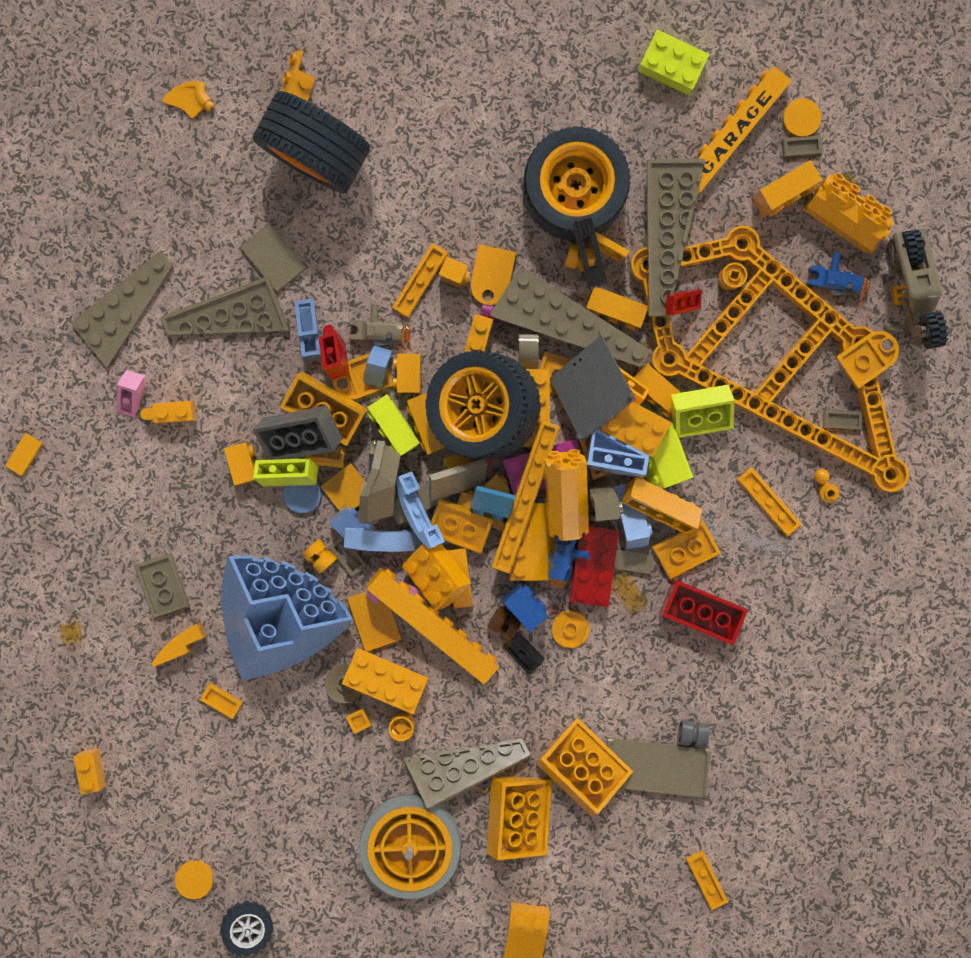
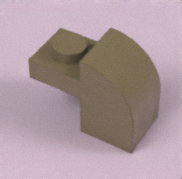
M519 327L518 362L526 367V369H538L539 335L537 332Z

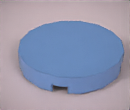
M316 482V485L285 486L283 497L286 505L291 510L298 513H306L318 506L322 492L319 483Z

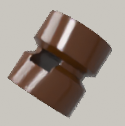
M499 606L487 627L494 632L500 631L502 637L511 641L522 623L515 615L510 616L508 610Z

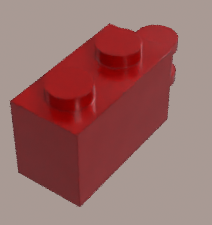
M328 324L323 328V335L318 338L323 370L334 380L350 375L345 341L334 327Z

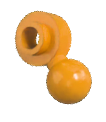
M818 469L814 473V480L821 484L818 490L819 497L827 503L836 501L839 497L838 487L828 482L830 475L827 470ZM829 490H832L831 496L827 495Z

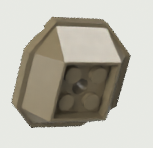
M372 440L368 478L367 482H363L360 493L359 523L377 524L379 520L394 514L398 492L396 478L400 474L401 455L387 446L385 441Z

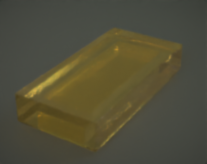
M626 570L612 579V585L632 613L647 603V600Z

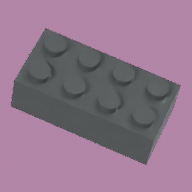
M327 406L263 417L253 428L268 460L290 459L332 452L343 439Z

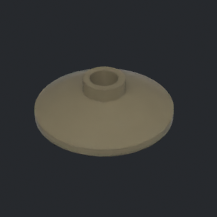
M346 664L332 668L325 679V689L328 696L338 703L352 702L361 694L349 687H341L340 682L343 680L349 667Z

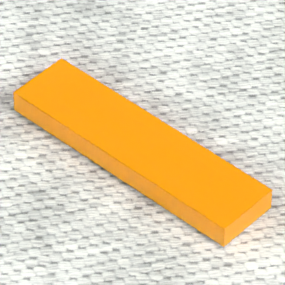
M433 243L430 245L394 303L393 310L406 318L410 317L448 256L446 251Z
M752 467L736 479L786 537L802 525Z

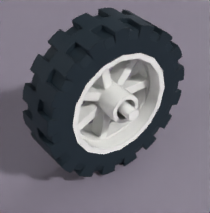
M243 901L241 904L236 903L235 907H230L227 910V914L222 918L220 929L223 944L231 953L234 952L237 956L245 955V957H248L253 953L254 955L258 954L259 950L264 949L267 946V942H270L272 938L273 923L271 916L262 904L258 905V902ZM247 916L245 921L240 920V918ZM251 916L257 918V920H255L254 922L250 923V917H251ZM237 921L241 927L233 928V925ZM261 923L260 930L252 928L257 924ZM242 932L238 939L233 935V933ZM252 933L258 934L255 938H251ZM244 936L249 939L248 941H241Z

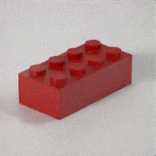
M589 526V533L586 535L585 532L582 533V538L578 539L576 550L590 552V558L574 559L569 594L570 602L609 607L619 530Z
M673 578L659 614L734 645L748 609Z

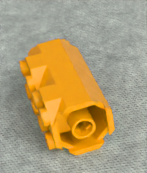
M835 172L834 175H828L819 184V188L814 191L811 197L812 200L807 201L803 210L864 253L872 254L878 247L877 243L880 240L884 241L891 232L889 229L894 224L891 217L892 210L888 206L881 205L872 195L861 197L859 195L860 188L856 184L845 180L842 174Z
M576 449L569 450L568 452L551 451L548 453V457L545 458L544 480L546 483L545 508L548 532L550 537L554 538V535H557L559 540L562 541L578 540L582 538V533L585 532V535L589 533L587 461L585 456L581 455L580 451Z

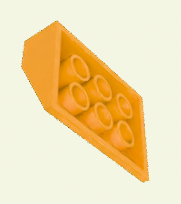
M534 503L510 571V580H551L548 578V553L555 549L556 540L550 537L548 532L545 503Z
M578 718L568 726L535 762L591 817L599 814L633 772Z
M514 776L491 778L486 851L488 855L496 860L547 855L552 779Z

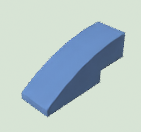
M314 299L294 301L302 359L304 363L322 360L318 338L320 333Z

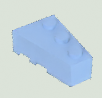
M599 429L590 435L586 458L587 469L641 479L646 476L649 455L628 444H624Z
M627 484L614 486L619 502H622ZM622 504L623 514H620L621 531L626 542L625 550L648 546L650 535H652L651 524H647L645 518L648 516Z

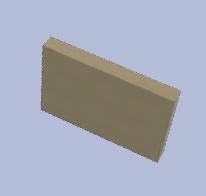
M270 223L240 247L263 276H269L272 286L277 292L307 269Z
M485 458L431 474L429 476L428 494L430 501L475 488V485H485L487 470Z
M172 552L134 565L153 619L190 607Z

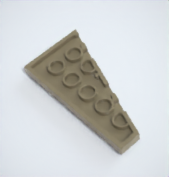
M161 251L71 322L106 368L110 367L113 359L119 353L127 337H129L144 314L145 309L151 303L154 295L173 268V265Z
M269 276L160 317L167 335L290 331Z
M520 738L502 741L497 744H484L473 748L465 747L441 751L436 754H423L412 758L404 757L403 759L427 809L430 810L530 758L531 754L523 739Z

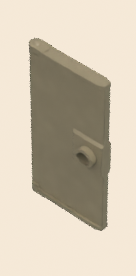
M608 737L607 747L633 771L620 789L706 798L711 748L704 749Z

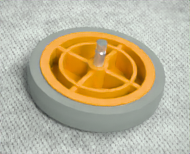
M401 795L382 803L367 819L360 838V858L367 876L380 890L403 899L422 898L441 889L454 874L461 854V838L451 814L441 804L428 810L421 795Z

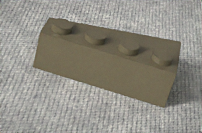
M609 478L587 480L589 518L595 521L620 519V514H623L622 502H619Z

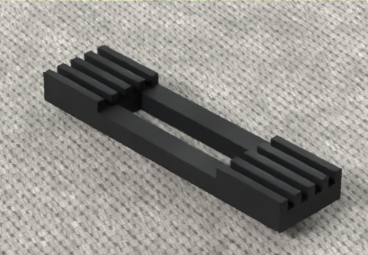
M591 214L571 219L588 288L590 289L591 286L595 287V285L599 286V284L603 285V283L607 284ZM588 235L591 239L597 264L589 267L583 243V237L587 238Z

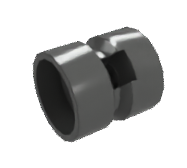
M681 720L678 730V744L689 746L693 743L694 747L706 749L710 733L709 724L697 722L694 725L692 721Z

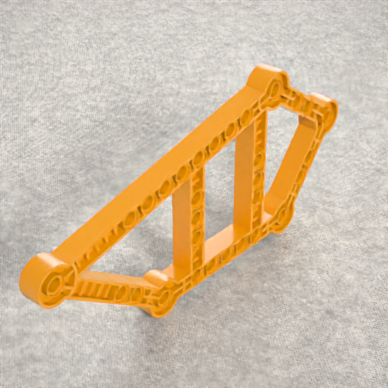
M741 225L735 227L723 239L684 247L683 253L689 256V261H681L680 268L728 258L736 263L745 262L756 272L687 353L681 345L675 343L669 316L661 317L664 320L663 327L656 325L655 319L657 317H649L655 343V349L650 357L651 367L663 377L678 375L703 389L715 387L717 381L722 382L723 386L729 385L731 393L734 390H738L740 393V398L738 400L734 399L735 406L868 474L872 485L878 490L895 492L902 489L907 484L909 470L906 464L896 457L877 376L870 380L868 386L863 385L857 389L872 454L771 402L828 334L838 341V348L841 353L853 345L855 340L859 341L873 331L867 327H854L760 247L759 235L749 226ZM738 240H741V241L744 242V244H745V248H744V249H740V248L737 246V241H738ZM647 247L639 249L631 258L629 271L632 277L641 283L645 303L648 306V270L643 268V262L648 261ZM705 249L708 253V256H700L699 250ZM767 265H770V266L773 267V269H774V273H773V274H769V273L766 271V266H767ZM782 277L788 280L787 287L781 284ZM771 284L814 322L757 389L751 392L705 368L701 364ZM796 290H800L802 292V299L796 297ZM742 294H746L749 297L748 303L742 302ZM811 302H814L817 305L816 312L811 310ZM729 309L736 311V318L729 316ZM826 315H829L831 317V324L826 323ZM717 323H721L724 326L723 333H719L716 330ZM801 344L806 345V353L800 351ZM666 354L673 358L672 364L664 362ZM789 358L794 360L795 365L793 368L787 365ZM700 372L705 373V382L699 381L698 374ZM776 373L782 375L780 383L776 382L774 378ZM869 395H871L874 398V403L872 405H870L867 400ZM751 399H755L757 402L755 409L749 406ZM769 407L774 411L772 418H769L766 414V410ZM786 416L791 420L788 427L783 423V419ZM803 425H805L808 429V432L805 436L802 435L800 432V429ZM819 434L824 436L823 444H819L817 441ZM887 470H890L892 473V477L889 480L886 478Z

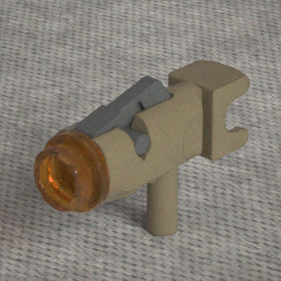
M371 304L370 322L363 320L349 321L352 327L358 328L356 334L348 336L350 341H373L375 346L380 347L410 340V325L391 321L380 322L378 319V304Z

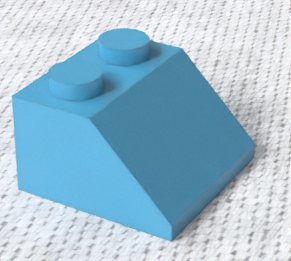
M475 485L470 508L474 509L473 513L484 515L487 512L492 514V518L503 520L504 517L509 518L515 495Z

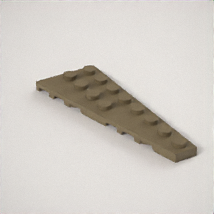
M647 159L648 317L669 316L666 315L665 301L667 295L673 294L705 159Z
M522 267L519 268L489 314L492 318L576 345L583 349L599 336H603L614 359L639 368L651 352L642 344Z

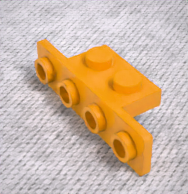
M298 50L289 57L288 64L290 65L288 71L283 76L282 82L284 84L280 91L288 92L308 101L315 77L298 70L304 51Z

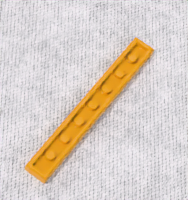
M541 421L491 566L493 569L510 574L544 476L545 458L552 451L560 429L558 425Z

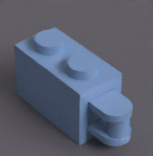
M346 505L329 521L330 525L343 538L345 528L373 529L371 524L359 523V513L353 507L349 509ZM364 550V551H365L366 553H368L369 555L373 552V551Z

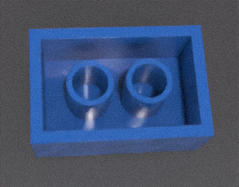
M519 582L503 596V602L528 631L532 632L548 617L546 613L548 609L539 597L536 599L533 597V591L526 583L522 585Z

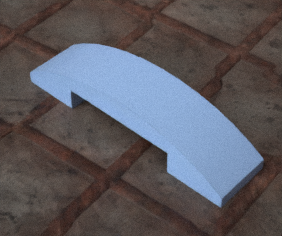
M413 472L397 477L396 485L399 500L415 534L429 549L444 543V538L437 524L431 525L416 493L420 487Z
M345 528L344 548L401 552L416 551L421 546V540L413 530L377 531L365 530L364 528Z

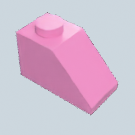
M128 370L125 371L117 384L118 413L136 417L145 388L144 375Z

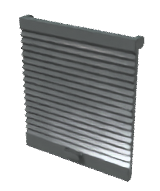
M599 336L550 377L577 432L576 438L580 441L587 439L636 400L603 336Z

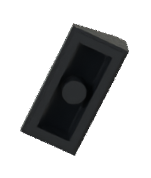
M519 631L511 641H508L503 646L528 674L539 667L545 659Z

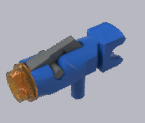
M833 253L830 270L815 265L808 268L809 273L815 274L816 280L811 279L805 285L816 289H829L832 296L867 294L870 289L871 280L867 279L866 276H860L849 271L846 273L840 272V269H838L840 253Z
M555 535V549L548 553V582H550L549 587L564 590L572 570V559H589L590 552L574 550L578 540L562 541L559 540V536Z

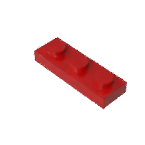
M695 288L667 295L665 301L666 315L673 316L700 309L702 289Z

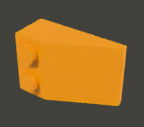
M511 902L504 958L543 957L550 916L549 907Z

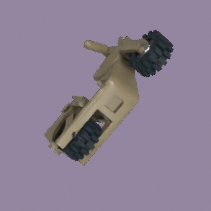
M926 229L896 233L889 240L887 248L891 259L890 269L895 274L893 280L904 279L906 289L902 293L908 294L909 299L903 300L902 306L907 325L886 322L884 329L899 333H911L909 344H914V346L923 345L926 349L944 347L948 341V325L946 319L944 320L945 316L942 312H933L942 295V287Z

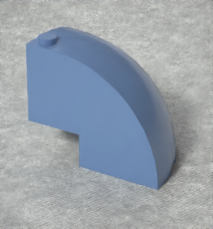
M252 555L228 557L222 580V613L228 645L242 681L281 671L309 658L333 642L349 626L353 619L341 600L337 601L331 594L332 590L319 584V580L308 572L304 574L296 570V566L283 561L278 563L270 560L268 557L257 559L252 558Z

